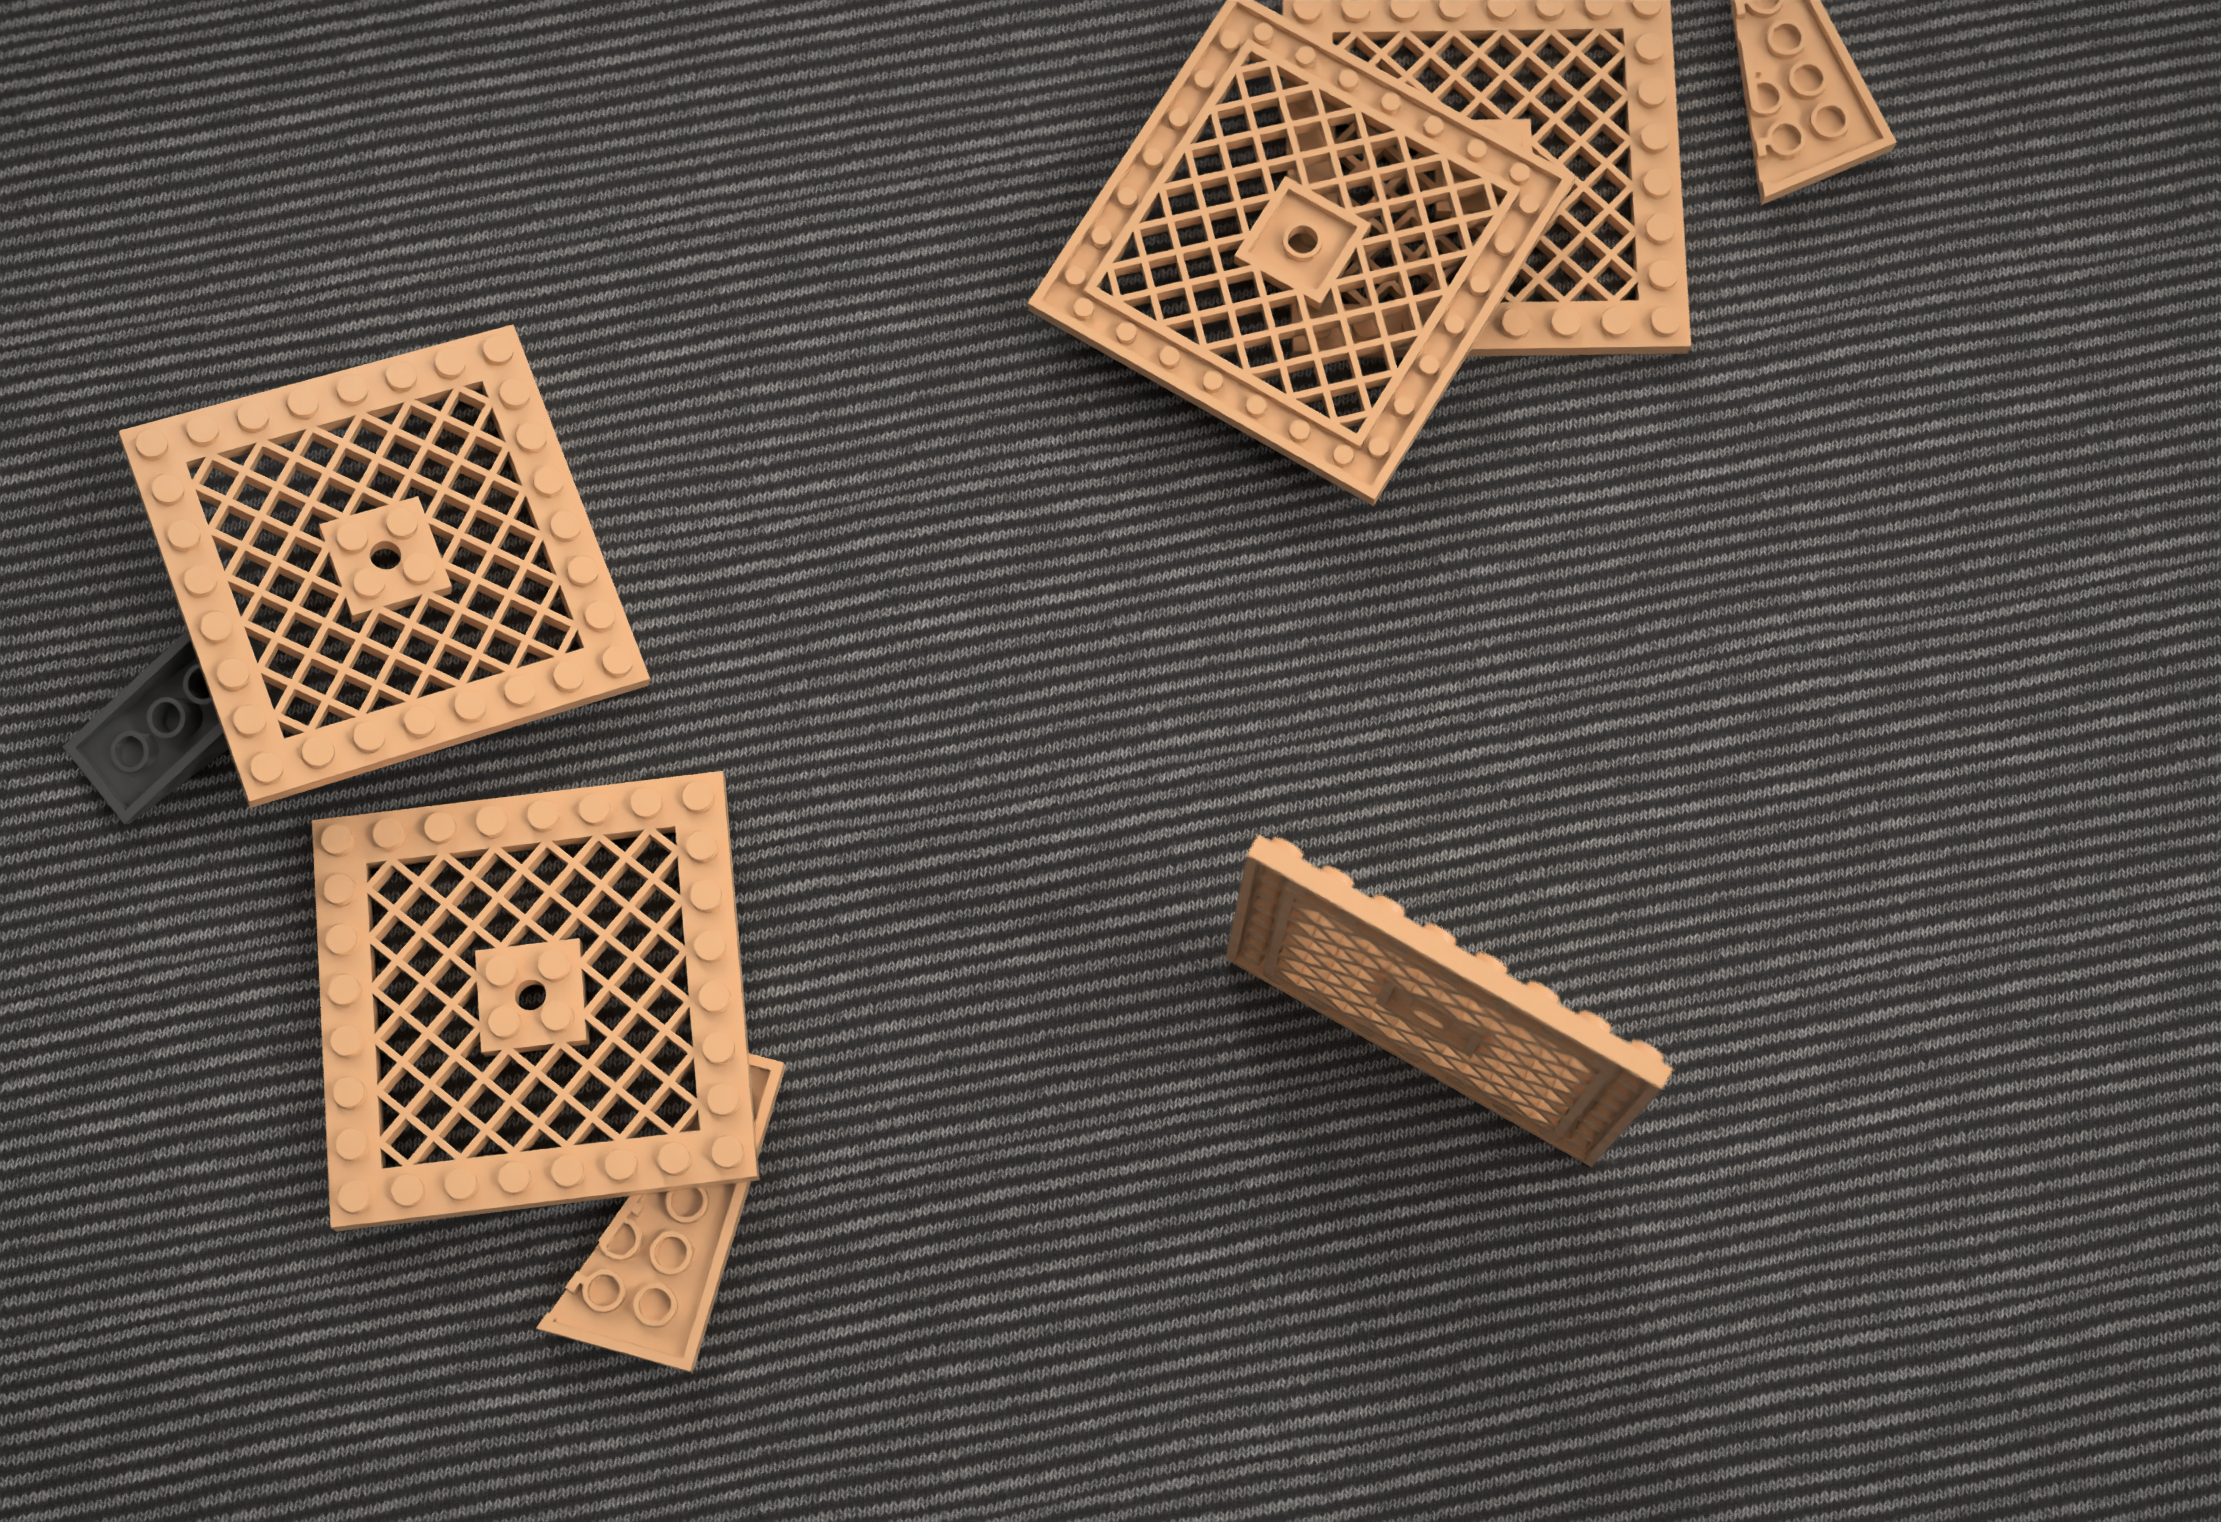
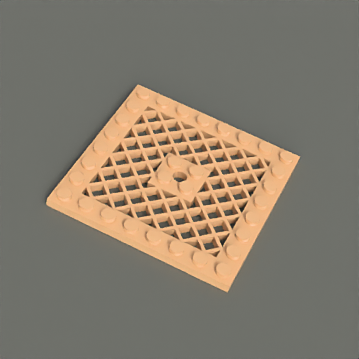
M1226 0L1029 300L1028 311L1374 506L1574 185L1576 176L1254 0ZM1250 60H1252L1253 62H1255V63H1253V64L1247 65ZM1269 75L1273 92L1249 97L1245 81ZM1279 76L1294 83L1297 87L1283 90ZM1234 84H1236L1240 100L1222 104ZM1311 99L1316 115L1292 121L1287 104ZM1322 99L1341 110L1326 113ZM1278 106L1282 123L1258 129L1253 112ZM1244 114L1248 131L1224 136L1219 119ZM1210 122L1215 139L1196 143ZM1354 122L1358 139L1334 144L1330 127ZM1365 123L1383 133L1368 137ZM1320 130L1325 147L1300 152L1296 135ZM1286 137L1291 155L1266 160L1262 143ZM1252 145L1257 162L1232 168L1228 150ZM1396 145L1401 163L1377 168L1373 150ZM1408 147L1427 157L1411 160ZM1219 153L1223 170L1198 176L1194 158ZM1363 153L1367 171L1343 176L1338 158ZM1185 161L1189 178L1171 182ZM1329 161L1333 178L1309 184L1304 166ZM1295 168L1299 183L1285 176L1275 191L1270 174ZM1439 169L1444 186L1420 192L1416 174ZM1451 170L1469 179V181L1454 184ZM1261 176L1266 194L1241 199L1236 182ZM1405 176L1410 194L1386 200L1382 182ZM1227 184L1232 202L1207 207L1202 190ZM1371 184L1376 202L1352 207L1347 190ZM1193 192L1198 210L1172 215L1168 198ZM1337 192L1341 206L1324 198L1322 195ZM1482 192L1487 210L1463 215L1459 197ZM1494 194L1503 198L1499 207L1497 206ZM1448 200L1453 218L1429 223L1424 205ZM1159 201L1163 218L1145 222ZM1414 208L1419 226L1395 231L1390 213ZM1264 209L1249 231L1245 213ZM1236 216L1240 234L1215 239L1211 221ZM1380 216L1385 234L1366 238L1370 232L1371 223L1364 219ZM1202 224L1206 242L1181 247L1176 229ZM1487 225L1473 247L1468 229ZM1168 232L1172 249L1147 255L1142 237ZM1457 232L1462 250L1438 255L1434 237ZM1303 233L1313 237L1317 245L1308 253H1298L1289 246L1288 241L1294 235ZM1132 240H1134L1138 257L1119 261ZM1423 240L1428 258L1404 263L1399 245ZM1389 247L1394 266L1370 271L1365 253ZM1238 249L1234 255V263L1240 266V268L1224 271L1219 253ZM1210 255L1215 273L1189 279L1185 261ZM1355 256L1360 274L1341 278ZM1176 263L1180 281L1155 287L1150 269ZM1462 264L1448 287L1443 269ZM1142 271L1146 289L1120 295L1116 277ZM1432 271L1437 290L1413 295L1408 277ZM1107 279L1111 295L1101 290ZM1253 279L1258 298L1232 303L1228 285ZM1398 279L1403 298L1379 303L1374 285ZM1263 280L1278 287L1283 292L1267 295ZM1219 287L1223 306L1198 311L1193 293ZM1364 287L1369 306L1344 311L1340 293ZM1184 295L1189 314L1163 319L1159 301ZM1330 295L1335 314L1310 319L1306 304L1320 311ZM1150 303L1154 319L1133 307ZM1296 303L1301 322L1276 327L1271 309ZM1437 304L1424 327H1422L1418 308ZM1261 311L1266 330L1241 336L1236 317ZM1407 311L1412 330L1388 336L1383 317ZM1227 319L1232 338L1206 343L1202 325ZM1373 319L1378 338L1354 344L1349 325ZM1193 327L1197 343L1175 331ZM1339 327L1344 346L1319 352L1314 333ZM1304 335L1309 354L1284 360L1280 341ZM1270 343L1275 362L1250 368L1245 349ZM1412 344L1397 368L1392 349ZM1236 351L1240 368L1218 355ZM1382 351L1387 371L1363 376L1358 357ZM1348 359L1353 379L1328 384L1323 365ZM1313 367L1318 387L1293 393L1288 373ZM1279 375L1283 392L1261 379ZM1387 385L1373 408H1371L1366 389ZM1357 392L1362 411L1337 417L1332 397ZM1322 400L1326 416L1305 404ZM1362 425L1357 434L1347 429Z
M1282 0L1283 17L1333 43L1332 41H1342L1337 46L1348 52L1356 45L1371 59L1368 63L1377 68L1381 67L1386 73L1439 102L1451 90L1455 89L1470 102L1460 112L1461 114L1471 119L1478 111L1482 112L1490 120L1474 121L1573 174L1566 166L1578 154L1595 168L1584 181H1581L1576 176L1574 185L1570 189L1572 193L1562 202L1536 244V247L1552 261L1539 274L1524 263L1518 275L1528 285L1515 297L1508 291L1506 292L1467 356L1688 354L1691 348L1670 0ZM1615 37H1621V43ZM1566 38L1584 39L1575 47ZM1469 39L1488 40L1478 48ZM1518 39L1535 40L1528 47H1526ZM1377 40H1391L1382 49H1380L1375 43L1372 42ZM1420 40L1439 41L1429 48ZM1596 42L1613 56L1602 69L1585 55ZM1548 43L1565 57L1554 69H1551L1536 56ZM1451 44L1468 58L1457 70H1454L1439 57ZM1499 44L1503 45L1516 57L1505 70L1488 57ZM1403 45L1420 58L1407 71L1391 58ZM1525 65L1542 79L1530 92L1513 78ZM1573 65L1590 78L1579 91L1562 78ZM1621 65L1623 87L1610 77ZM1476 66L1493 79L1481 93L1464 79ZM1427 67H1430L1445 80L1433 93L1416 80ZM1284 79V89L1297 87L1294 83ZM1550 87L1567 101L1556 114L1538 100ZM1598 87L1616 101L1605 113H1602L1587 100ZM1501 88L1519 102L1507 114H1504L1489 101ZM1311 99L1287 104L1292 121L1316 115ZM1322 99L1326 113L1341 110ZM1576 109L1593 123L1582 136H1579L1563 122ZM1624 109L1626 132L1612 121ZM1527 110L1544 124L1533 136H1531V119H1518ZM1354 122L1346 123L1349 127L1337 139L1335 126L1330 127L1334 144L1352 141L1357 136ZM1365 123L1368 137L1378 135L1372 127ZM1320 130L1296 135L1300 152L1325 147ZM1601 131L1619 146L1607 158L1589 144ZM1552 132L1570 146L1558 159L1540 145ZM1286 139V155H1291ZM1394 146L1373 150L1376 163L1383 156L1392 164L1401 163L1398 150ZM1418 153L1412 160L1427 156ZM1626 154L1628 177L1615 167ZM1354 155L1338 158L1351 171L1349 174L1367 171L1364 159L1359 161ZM1329 161L1304 166L1309 184L1333 178ZM1295 168L1286 170L1287 177L1299 183ZM1439 169L1433 170V181L1423 172L1416 174L1419 188L1422 191L1444 186ZM1451 170L1454 184L1469 181V179ZM1405 176L1391 179L1387 184L1382 182L1386 200L1400 197L1395 191L1406 182ZM1604 176L1622 191L1609 204L1591 189ZM1337 192L1322 195L1324 198L1341 206ZM1482 192L1459 197L1463 215L1487 210ZM1494 194L1497 206L1499 207L1503 198ZM1349 196L1352 207L1360 206ZM1375 196L1367 204L1376 202ZM1629 198L1631 223L1617 212ZM1580 199L1598 214L1586 227L1568 213ZM1448 200L1434 203L1435 219L1453 218ZM1414 208L1398 211L1402 217L1394 224L1395 231L1404 230L1410 224L1413 227L1419 226ZM1374 217L1364 219L1371 223L1370 232L1374 236L1385 234L1383 225ZM1606 221L1624 236L1612 250L1593 235ZM1557 222L1575 237L1563 250L1559 249L1545 236ZM1484 226L1468 229L1477 238L1472 243L1473 247L1484 231ZM1303 233L1294 235L1288 241L1289 246L1298 253H1308L1317 245L1313 237ZM1448 234L1434 237L1436 247L1444 254L1460 251L1446 237ZM1424 243L1415 252H1412L1405 244L1399 245L1404 263L1421 260L1427 256ZM1631 244L1634 269L1619 257ZM1582 245L1586 246L1601 260L1588 273L1570 258ZM1384 249L1365 253L1370 271L1381 269L1373 260ZM1355 256L1352 259L1355 263L1343 273L1341 278L1360 274ZM1462 264L1448 267L1443 271L1448 287L1450 285L1448 282L1457 274ZM1608 267L1627 282L1614 296L1596 281ZM1559 268L1577 282L1565 296L1547 282ZM1432 271L1418 274L1429 284L1422 293L1437 290ZM1398 279L1379 283L1380 286L1376 289L1379 302L1388 293L1395 299L1403 298ZM1355 289L1340 293V296L1342 295L1351 303L1343 304L1344 311L1369 306L1368 300ZM1586 290L1597 301L1575 300ZM1635 290V300L1624 301ZM1537 291L1548 302L1525 301ZM1330 295L1320 311L1306 304L1310 319L1335 314ZM1296 303L1290 304L1291 324L1301 322ZM1437 304L1418 308L1422 327H1424ZM1407 311L1383 317L1388 336L1412 330ZM1373 319L1349 325L1354 344L1378 338ZM1339 327L1314 333L1319 352L1344 346ZM1304 335L1291 338L1292 358L1309 354ZM1412 344L1392 349L1394 357H1405ZM1381 351L1358 358H1383V353Z
M514 325L119 431L123 450L249 808L649 685L650 677ZM481 389L482 392H483V395H481V394H479V393H477V392H475V391ZM447 399L441 411L426 405ZM459 400L481 410L473 427L451 417ZM399 412L392 425L378 419L379 417ZM410 414L433 424L425 440L402 430ZM491 416L500 439L483 432ZM349 426L343 439L328 432ZM362 427L385 437L376 454L353 444ZM443 429L466 439L458 455L434 445ZM300 439L293 452L278 446ZM312 441L335 451L326 468L304 458ZM394 443L417 452L409 469L386 459ZM475 444L498 454L490 471L467 460ZM250 453L243 466L228 460ZM263 454L285 464L277 481L254 472ZM345 456L368 466L359 483L336 473ZM427 458L450 468L442 484L418 474ZM507 460H509L517 483L500 476ZM199 467L194 478L191 479L189 470ZM213 468L236 478L226 496L204 486ZM296 470L319 480L310 497L287 487ZM378 471L401 481L393 498L369 488ZM459 473L483 483L474 500L451 490ZM246 483L269 494L259 511L237 501ZM329 485L352 495L343 512L320 502ZM411 487L434 497L426 513H424L418 496L404 500ZM492 488L515 498L507 515L483 505ZM199 499L218 507L209 525ZM279 499L302 509L293 527L270 517ZM362 500L378 507L355 514ZM443 502L467 512L458 529L435 519ZM524 504L527 507L534 528L516 520ZM229 513L252 523L242 541L219 531ZM312 514L328 521L319 524V533L322 540L303 532ZM476 517L500 528L491 545L468 534ZM262 529L285 539L276 556L253 547ZM509 532L533 543L524 560L500 549ZM433 534L451 542L443 558L440 556ZM215 544L235 553L225 571ZM295 544L319 554L309 572L286 562ZM460 546L484 557L475 574L451 564ZM541 548L551 573L533 565ZM389 549L398 554L400 562L394 568L380 569L372 563L370 558L378 550ZM245 558L268 568L258 587L236 577ZM328 560L331 563L339 586L319 577ZM493 562L517 572L508 590L484 579ZM279 574L302 584L292 602L269 592ZM526 577L550 588L541 605L517 594ZM449 578L468 586L459 604L442 597L451 594L452 585ZM312 589L335 599L326 618L303 608ZM231 590L251 598L242 616H240ZM477 591L501 602L492 620L468 609ZM558 593L568 618L550 610ZM262 604L285 614L275 633L252 623ZM417 604L409 619L393 612L394 610ZM345 605L352 623L367 619L360 633H356L336 623ZM428 606L452 616L443 634L419 624ZM510 607L534 617L525 635L501 624ZM295 619L319 630L309 649L285 638ZM379 620L402 631L393 649L369 639ZM461 621L485 632L476 650L452 639ZM543 622L567 633L559 650L534 640ZM328 635L352 645L343 664L319 654ZM248 636L268 645L258 664ZM412 636L436 646L426 665L402 654ZM494 636L518 647L509 665L485 654ZM576 638L580 649L568 653ZM278 650L302 660L292 679L268 669ZM362 650L386 661L376 680L352 669ZM445 651L469 662L460 680L436 670ZM527 652L544 659L520 667ZM312 665L335 676L325 695L302 684ZM395 666L419 676L410 695L386 685ZM478 666L496 674L470 682ZM345 681L369 691L360 710L335 700ZM264 682L285 691L275 710ZM428 682L446 689L421 697ZM295 696L318 706L308 726L285 716ZM378 697L397 704L371 712ZM328 712L346 719L320 727ZM281 728L294 734V736L284 738Z
M723 771L312 820L330 1222L333 1230L344 1231L760 1180L727 792ZM676 832L677 846L662 834ZM638 837L626 852L610 841ZM652 841H655L670 854L652 874L638 863L636 859ZM586 843L574 858L558 847ZM602 846L619 860L600 880L584 866ZM535 849L523 864L508 854V852ZM551 852L567 866L552 884L548 886L534 875L533 872ZM482 856L471 870L456 860L458 858ZM500 859L516 872L496 892L481 879ZM431 862L419 877L404 866ZM449 865L464 878L448 897L444 898L430 887V884ZM677 865L681 895L664 883V880ZM380 868L371 878V869ZM630 868L646 882L628 902L614 891L612 887ZM397 871L409 880L412 885L393 905L378 891ZM579 874L595 888L576 908L560 894ZM527 880L543 894L524 914L511 904L509 900ZM474 887H477L491 900L477 917L472 920L459 910L457 906ZM656 890L674 902L657 924L640 911V908ZM424 892L440 906L420 926L405 913ZM604 896H607L622 910L604 930L591 920L588 915ZM372 899L388 911L375 927L373 926ZM555 902L569 913L570 917L552 936L536 922L551 904ZM503 908L519 922L499 942L484 928ZM451 914L467 928L448 949L432 935ZM681 915L683 918L685 946L667 932ZM632 918L650 930L633 952L616 939L617 935ZM401 921L415 934L396 955L382 944L381 941L396 923ZM580 924H583L598 936L597 940L585 954H583V943L579 938L568 939ZM529 930L545 941L542 943L517 945ZM479 936L493 949L475 951V970L463 961L460 956ZM660 939L678 952L661 974L643 961ZM427 942L443 956L423 977L408 963ZM608 946L626 958L609 980L591 967ZM375 949L391 961L377 978ZM454 964L467 974L470 979L451 999L435 985ZM685 965L687 968L689 996L671 983ZM636 968L640 969L654 981L637 1003L619 989ZM403 971L415 980L418 985L398 1005L384 994L383 991ZM585 974L602 987L588 1005ZM530 985L544 987L546 998L539 1008L525 1010L519 1006V996L526 987ZM664 990L683 1003L665 1025L647 1011ZM476 991L478 992L479 1021L463 1009V1006ZM431 993L446 1006L426 1028L410 1014L426 995ZM612 996L630 1009L613 1031L595 1018ZM377 999L393 1011L392 1015L380 1028ZM458 1015L472 1026L473 1029L454 1050L441 1040L438 1035ZM689 1015L691 1017L693 1047L675 1034ZM640 1018L658 1031L657 1035L641 1054L622 1040ZM406 1021L421 1035L406 1053L401 1056L388 1046L386 1042L400 1025ZM590 1025L606 1039L587 1060L574 1050L572 1046L590 1044ZM668 1040L687 1054L669 1076L651 1063V1060ZM480 1041L481 1053L485 1057L496 1056L483 1073L465 1059ZM433 1043L449 1057L429 1079L415 1068L413 1064ZM617 1046L632 1058L634 1062L619 1080L614 1082L599 1070L598 1067ZM550 1049L536 1066L519 1054ZM380 1050L396 1062L382 1080ZM563 1053L581 1066V1069L564 1089L546 1076V1073ZM513 1059L529 1074L515 1091L509 1095L494 1083L493 1080ZM460 1065L477 1080L457 1102L441 1089V1086ZM693 1066L695 1067L697 1099L679 1085ZM644 1069L663 1083L645 1105L626 1091ZM409 1072L424 1086L404 1108L389 1096L388 1093ZM593 1075L610 1090L591 1112L577 1101L574 1096ZM541 1082L554 1092L557 1097L538 1118L521 1103L535 1086ZM488 1088L501 1098L504 1103L492 1118L484 1124L468 1110ZM672 1091L691 1105L673 1128L654 1114ZM436 1094L452 1109L432 1131L416 1118V1115ZM619 1098L638 1111L637 1115L621 1134H618L602 1121L603 1117ZM383 1101L399 1113V1116L385 1132ZM568 1104L586 1119L566 1141L551 1129L549 1125ZM516 1110L533 1125L513 1147L496 1132ZM464 1117L479 1129L480 1132L460 1154L443 1139L458 1121ZM699 1117L700 1130L686 1132ZM648 1120L665 1133L664 1135L634 1138ZM411 1123L426 1135L427 1138L407 1160L393 1149L391 1145ZM595 1127L613 1140L581 1144ZM543 1133L560 1146L528 1151ZM490 1139L507 1152V1154L476 1157ZM437 1146L455 1159L423 1164ZM385 1152L402 1166L386 1168Z
M1260 835L1256 838L1246 857L1226 960L1590 1167L1599 1160L1663 1089L1673 1068L1662 1062L1663 1055L1652 1046L1638 1040H1632L1631 1044L1609 1033L1611 1026L1605 1020L1590 1012L1580 1011L1577 1015L1558 1004V995L1547 987L1532 981L1528 982L1526 986L1506 974L1508 971L1507 967L1494 957L1478 952L1475 956L1455 946L1456 939L1444 929L1429 923L1425 924L1423 928L1403 916L1405 914L1404 909L1391 899L1381 895H1374L1372 899L1352 888L1354 882L1341 871L1330 866H1324L1320 870L1302 860L1303 853L1293 844L1274 837L1271 842Z

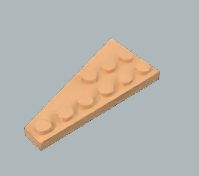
M1730 0L1761 205L1893 151L1897 142L1820 0Z
M749 1053L757 1153L759 1157L786 1066L783 1062ZM699 1117L686 1132L700 1130ZM751 1181L629 1196L599 1238L597 1247L580 1271L575 1272L566 1285V1290L551 1312H547L536 1329L693 1373Z

